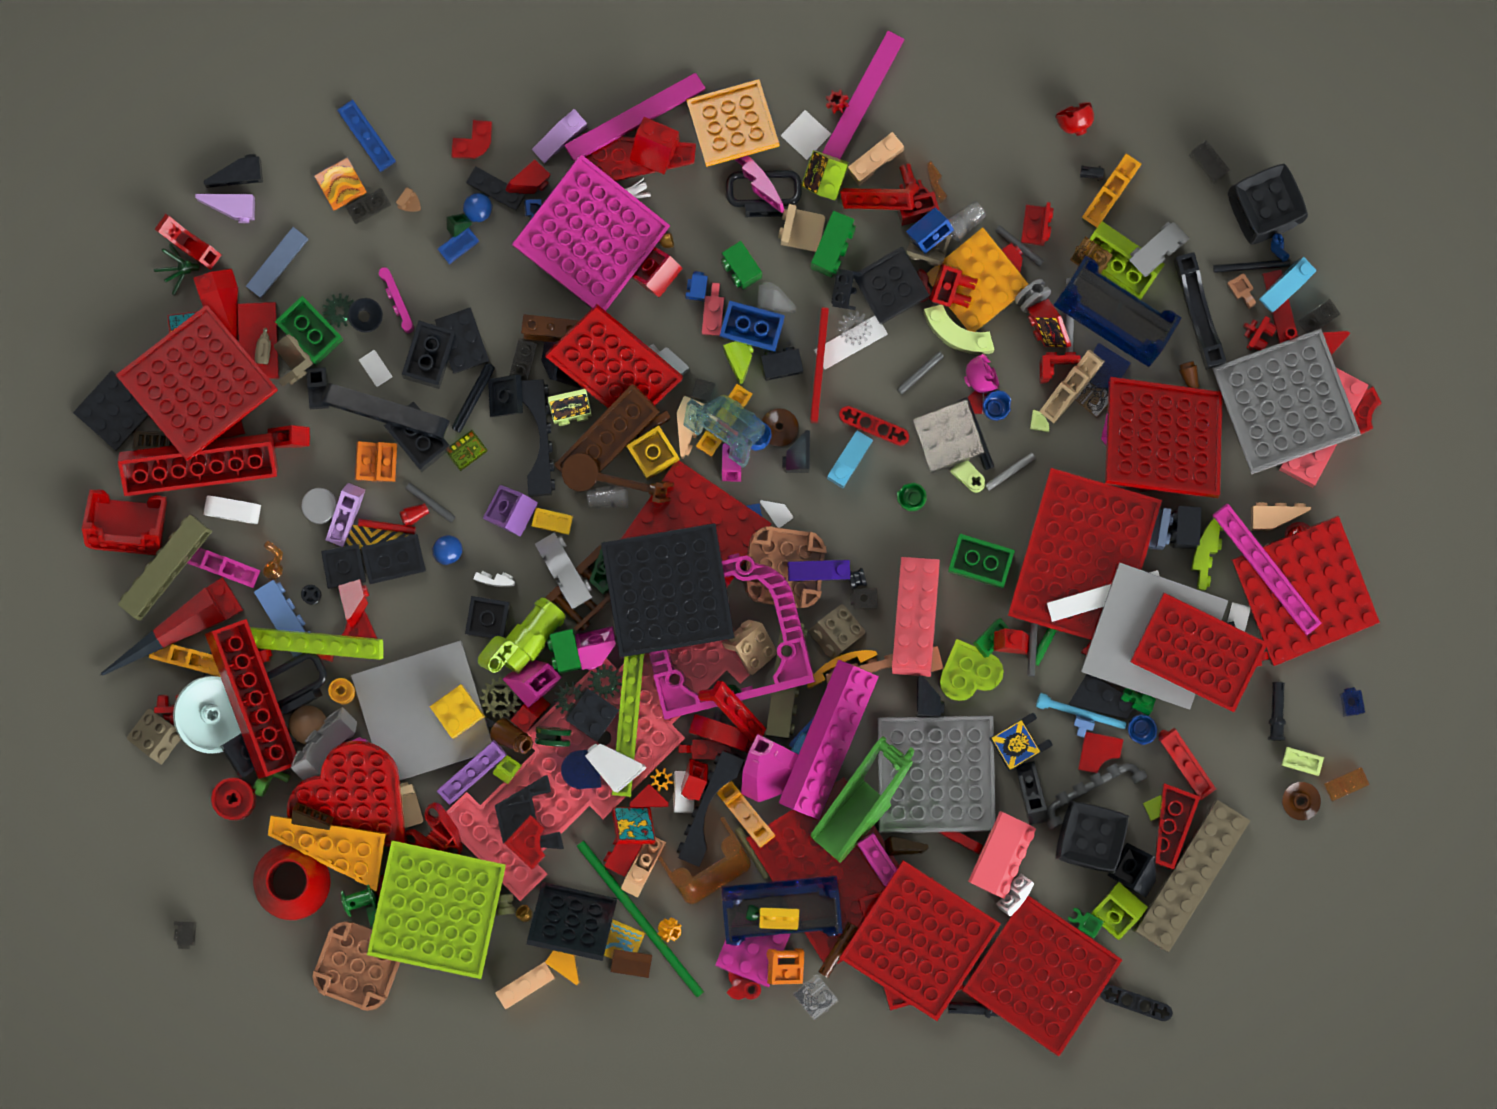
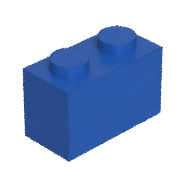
M935 207L906 232L912 242L926 254L953 232L954 229L949 220Z

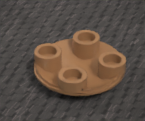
M303 706L297 709L289 721L291 735L298 742L306 744L304 741L314 730L318 731L325 724V714L314 706Z

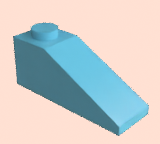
M1305 257L1297 260L1259 300L1273 313L1317 270Z
M857 430L828 474L827 479L844 488L873 440Z

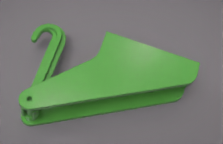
M884 736L881 737L811 833L810 837L839 863L846 858L857 845V842L869 832L892 806L890 800L913 763L911 759L915 750L912 747L904 755L892 744L889 745ZM880 750L883 752V756L891 762L892 766L899 770L882 795L864 781L865 775Z

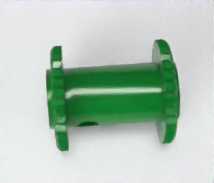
M367 885V889L347 896L344 891H341L342 905L349 917L352 916L351 910L372 904L374 909L377 908L375 892L369 885Z

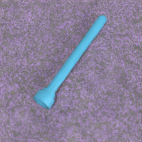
M1044 693L1039 694L1036 707L1040 709H1048L1050 707L1117 728L1125 729L1127 727L1124 721L1051 700Z

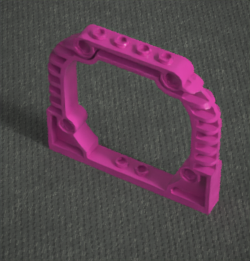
M739 553L728 556V560L722 561L725 577L734 575L742 581L758 579L769 589L775 603L783 636V642L777 648V654L782 660L773 676L775 684L753 689V686L741 688L742 692L735 695L740 700H745L816 682L794 596L786 579L773 568L756 563L752 557H740ZM744 560H748L751 563L748 571H744L741 568V563ZM786 645L792 648L790 656H785L782 653V649ZM669 649L649 653L664 720L717 707L714 701H700L698 694L685 685L686 676L681 670L674 669ZM673 674H678L680 677V682L677 685L671 682L670 678Z

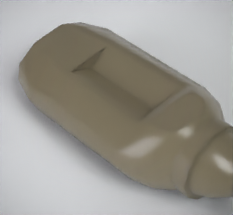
M267 328L263 329V333L256 343L255 362L258 364H268L270 359L271 341Z

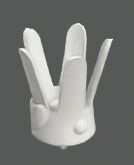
M644 178L632 187L625 188L637 199L651 196L649 192L637 194L647 188L646 182L639 184Z

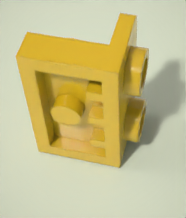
M760 908V928L798 929L799 909Z

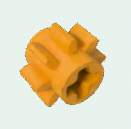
M666 768L663 769V772L655 769L656 776H650L655 781L651 786L657 785L658 791L661 790V787H665L668 791V783H674L669 780V777L673 774L667 775ZM665 775L667 782L659 785V781L656 780L657 777Z
M672 917L669 920L664 918L659 923V932L657 934L662 937V940L669 942L670 939L675 941L679 938L682 925L677 923L678 920Z

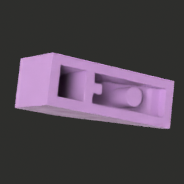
M573 109L532 148L533 152L545 164L563 149L565 144L571 142L587 128L586 121Z
M195 194L197 201L234 220H238V223H250V220H255V197L253 194Z
M347 483L342 489L326 541L344 547L360 508L365 489Z

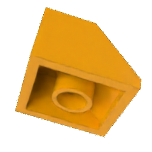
M553 950L545 963L575 985H578L580 977L576 955Z

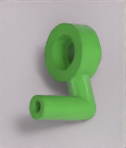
M280 771L261 778V780L257 779L253 787L255 794L263 797L269 788L273 776L287 783L291 776Z

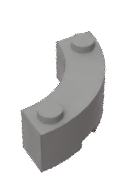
M1167 222L1160 229L1161 232L1141 249L1137 247L1130 254L1132 257L1129 259L1130 262L1145 277L1166 259L1164 257L1165 254L1168 256L1173 254L1190 239L1175 222L1171 224Z
M554 532L535 543L554 579L556 577L559 578L556 582L572 609L592 598L589 593L592 588L587 580L582 581L564 549L567 545L561 536L558 538Z
M343 707L324 720L325 724L318 731L314 730L304 741L306 746L302 752L298 751L296 753L291 769L302 780L313 776H320L322 765L328 753L346 739L354 736L357 721Z

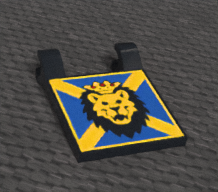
M1035 713L1027 715L989 738L1008 771H1011L1053 745L1050 739L1037 745L1026 725L1037 719Z

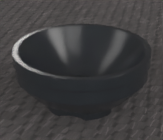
M370 298L356 300L348 310L350 325L359 332L367 333L374 331L379 327L383 319L380 305ZM360 311L368 312L369 320L367 322L359 320L358 314Z

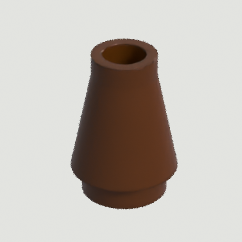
M1194 361L1180 364L1179 372L1187 387L1198 388L1197 365H1195Z

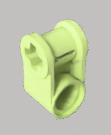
M965 457L950 470L970 491L978 493L984 489L985 479L983 475ZM973 480H980V486H973Z

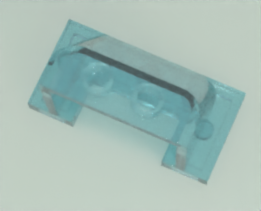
M720 395L703 406L693 399L687 403L683 425L696 435L701 434L703 428L707 429L730 446L728 457L744 468L748 464L751 447L764 435V423L753 412L748 411L739 402L732 400L726 395Z

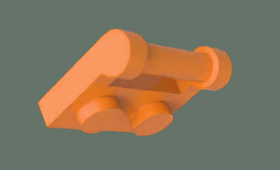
M802 948L785 951L768 949L766 954L768 959L767 984H803L804 950ZM778 958H794L795 963L778 964Z

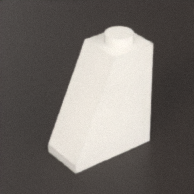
M594 744L587 750L589 753L585 755L611 789L617 793L647 768L644 764L603 744Z

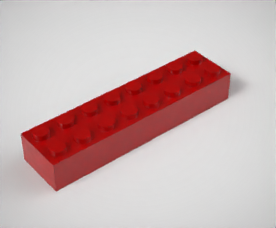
M272 433L214 440L188 461L183 458L173 445L119 452L118 457L124 496L277 477L278 472Z
M247 619L206 633L207 642L258 779L291 768L296 751Z

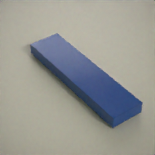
M353 99L337 110L380 173L396 162Z

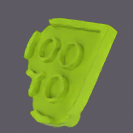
M956 639L941 674V691L945 696L955 701L967 700L973 696L976 690L990 691L997 687L1003 678L1004 670L1002 663L993 654L984 658L975 646Z

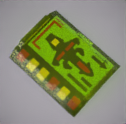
M471 430L450 446L451 449L446 453L458 469L462 471L488 450L474 431Z

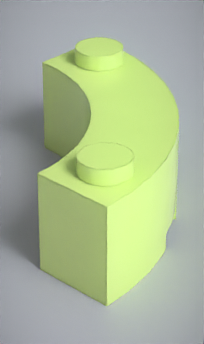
M943 305L924 309L923 313L929 327L949 347L974 355L994 352L990 331L972 332L959 327L949 318Z

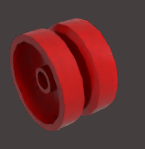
M232 777L223 779L212 791L211 802L213 809L224 819L234 821L245 819L256 807L257 797L255 790L248 782L242 779ZM235 796L238 800L237 802H232L231 798Z

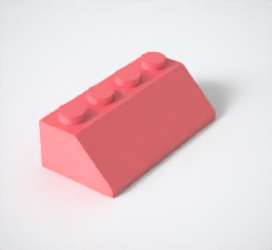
M1000 811L968 882L986 892L1005 899L1010 891L1011 883L1018 873L1021 861L1026 856V850L1034 838L1036 828Z

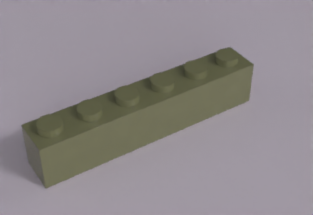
M190 514L181 521L179 529L169 536L167 544L157 551L155 559L145 566L143 574L138 576L133 581V586L130 590L121 596V601L118 605L134 619L139 621L143 619L213 532L195 516Z
M800 623L806 640L808 628H804V623ZM780 628V635H779L778 646H779L780 643L783 642V636H782L781 628ZM786 645L783 647L782 653L785 656H790L792 648ZM777 654V657H776V664H775V672H774V674L776 673L777 669L779 668L780 663H781V660H782V659L778 656V654ZM800 686L771 694L766 736L789 739V735H793L795 724L791 723V718L796 716L797 704H794V696L798 697Z

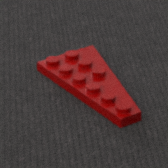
M620 137L585 156V158L615 182L656 172L629 160L635 140L632 137ZM679 142L667 170L694 164L696 143Z

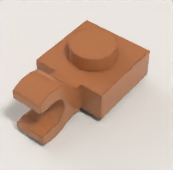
M1244 273L1227 283L1237 300L1243 298L1248 309L1255 306L1256 301L1250 294L1254 288Z

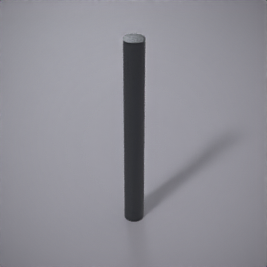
M1290 259L1285 262L1274 260L1213 265L1214 273L1290 267Z

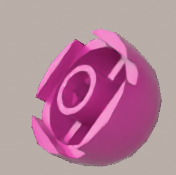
M985 354L973 358L967 364L966 376L964 377L967 386L972 387L979 393L992 392L998 389L997 386H999L994 367L991 368L987 364L990 363V360Z

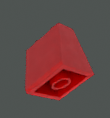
M643 117L635 136L629 160L665 175L680 141L679 131Z

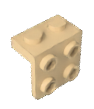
M789 204L788 209H784L783 212L784 228L780 227L778 238L781 239V245L816 252L821 241L825 216L798 210L796 205Z
M747 620L741 624V627L734 632L735 638L722 642L725 649L737 652L748 674L754 675L777 654V650L763 624L752 620Z
M408 782L401 783L400 789L405 828L422 824L424 819L414 785H409Z

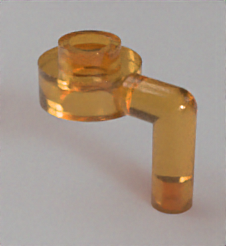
M267 541L264 547L275 556L264 567L263 575L272 581L282 575L283 566L280 562L283 551L270 541Z

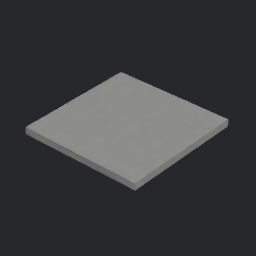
M1321 329L1212 368L1251 475L1361 435Z
M1119 562L1081 672L1190 710L1195 693L1131 663L1130 660L1163 592L1219 620L1223 618L1228 600Z
M461 640L351 675L371 742L384 749L393 758L398 768L400 781L474 758L492 742L485 717L453 739L429 707L462 684L483 712Z
M993 716L878 718V740L884 736L889 745L892 744L904 755L910 747L915 750L911 759L913 763L890 800L892 806L879 819V833L991 832L996 821L994 745L989 739L994 736ZM881 750L878 754L880 795H882L899 771L883 756Z

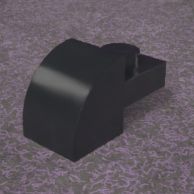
M326 367L306 369L310 410L329 408L328 405L320 402L328 383Z

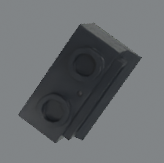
M838 269L831 301L832 307L856 310L855 306H849L850 295L857 293V289L852 287L854 275L861 276L862 273Z

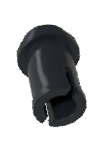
M1081 166L1080 178L1097 179V181L1099 179L1103 180L1104 168H1101V166L1099 168Z

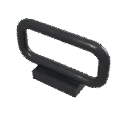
M791 170L764 171L768 178L793 179L794 196L789 199H781L783 206L795 205L799 202L802 196V182L796 172ZM743 171L733 172L726 180V198L734 207H745V218L783 217V213L763 199H735L733 195L734 181L747 178L744 177Z
M302 653L267 672L270 680L307 659H311L319 672L318 680L278 701L279 708L282 709L284 714L294 712L323 696L318 688L325 684L327 672L317 654Z

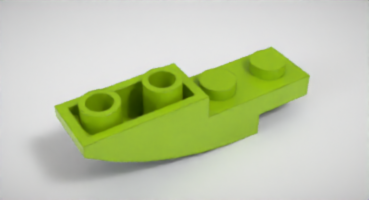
M1215 518L1211 520L1200 537V546L1195 549L1191 571L1198 572L1197 590L1206 591L1207 587H1210L1211 576H1208V568H1212L1213 557H1210V554L1218 553V550H1221L1222 539L1219 538V533L1223 529Z

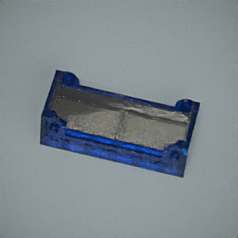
M1085 256L1053 306L1139 362L1150 367L1165 348L1182 317L1171 310H1165L1162 313L1158 312L1098 273L1099 266L1096 261Z
M837 876L721 887L726 944L737 946L742 944L745 938L810 931L823 930V933L827 934V936H837L843 933ZM749 904L755 905L759 909H799L798 929L760 928V913H755L756 916H759L755 921L745 919Z

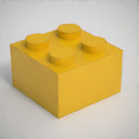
M660 426L655 427L626 445L647 480L680 460Z
M462 684L429 706L453 739L486 717Z

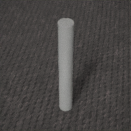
M1031 452L985 484V487L990 491L1035 460L1036 457Z

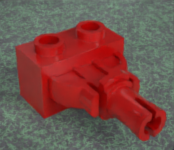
M906 164V169L904 165H901L899 169L904 186L900 184L899 188H906L910 182H915L919 186V190L913 196L915 204L913 210H897L901 225L904 226L918 222L935 207L939 210L934 191L929 192L922 185L920 179L916 182L911 164Z

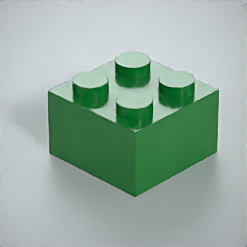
M742 241L722 252L721 264L726 272H731V279L737 288L741 287L742 290H745L762 279V271Z
M573 629L550 634L551 639H547L549 650L554 652L555 658H552L554 670H558L560 674L581 670L582 667Z

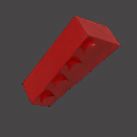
M1165 783L1162 784L1155 864L1174 870L1200 796Z

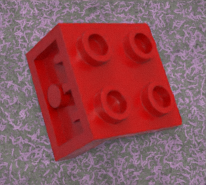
M1047 202L1045 207L1025 206L1022 243L1044 246L1045 241L1049 240L1051 226H1048V222L1051 223L1054 208L1050 207L1051 202Z
M1046 352V355H1042L1039 361L1040 384L1048 383L1050 378L1054 376V365L1078 364L1081 360V355H1076V352H1065V355H1057V352Z

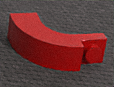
M167 214L163 216L155 227V230L166 240L210 270L221 257V254L213 247L190 233Z
M694 715L689 733L749 753L752 743L739 728L707 717Z

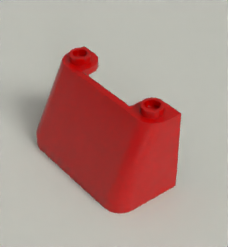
M89 490L82 524L85 546L94 550L156 555L157 551L162 547L167 504L166 497L153 495L148 498L147 503L110 500L109 494L104 490Z

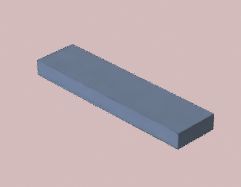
M292 227L246 287L262 299L309 239Z

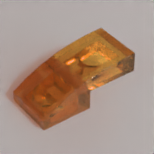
M930 161L927 164L928 179L939 203H942L947 198L946 193L937 183L941 180L942 175Z
M1362 767L1324 785L1331 800L1334 801L1370 784Z

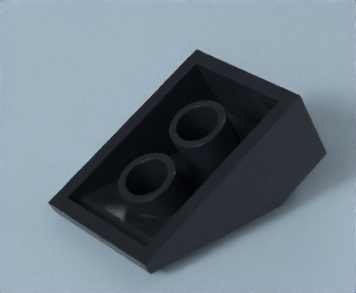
M419 320L402 371L403 379L440 389L455 331Z

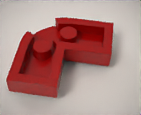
M473 120L472 139L453 138L452 158L476 159L483 155L491 145L492 121Z

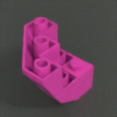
M757 734L749 750L742 772L741 794L757 802L781 795L798 754Z

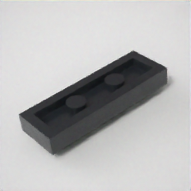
M476 166L466 182L471 187L517 211L525 197L524 193L507 192L505 190L508 185L507 183Z

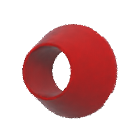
M281 844L269 850L258 862L253 878L254 892L261 906L271 915L284 920H299L314 914L324 904L330 891L331 876L328 866L291 846ZM289 862H294L301 866L307 879L303 893L293 900L281 898L273 886L275 872L280 866Z

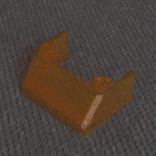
M724 817L720 820L730 834L721 844L722 852L726 857L696 876L692 877L685 868H678L671 872L662 856L658 857L682 898L689 904L701 901L747 872L751 866L748 855Z

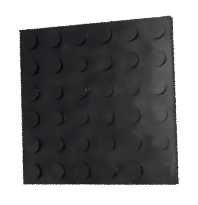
M716 523L601 543L620 657L735 638Z

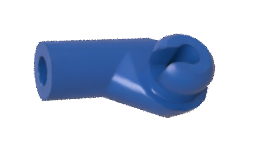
M1276 233L1272 236L1271 251L1281 261L1285 262L1290 255L1284 250V238L1281 234Z

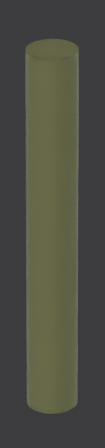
M742 827L736 828L734 831L764 879L768 878V873L748 843L747 836Z

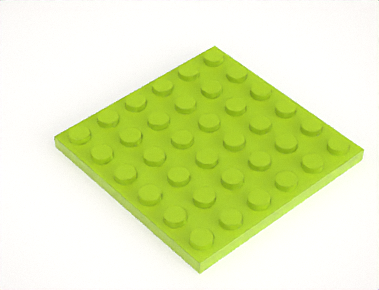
M392 840L367 955L482 979L506 864Z

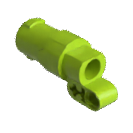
M540 598L534 603L535 607L521 624H517L506 639L501 636H495L478 657V664L492 673H496L503 666H506L508 669L519 674L529 661L533 662L544 649L545 642L550 637V634L558 626L561 627L566 617L565 614L546 598Z

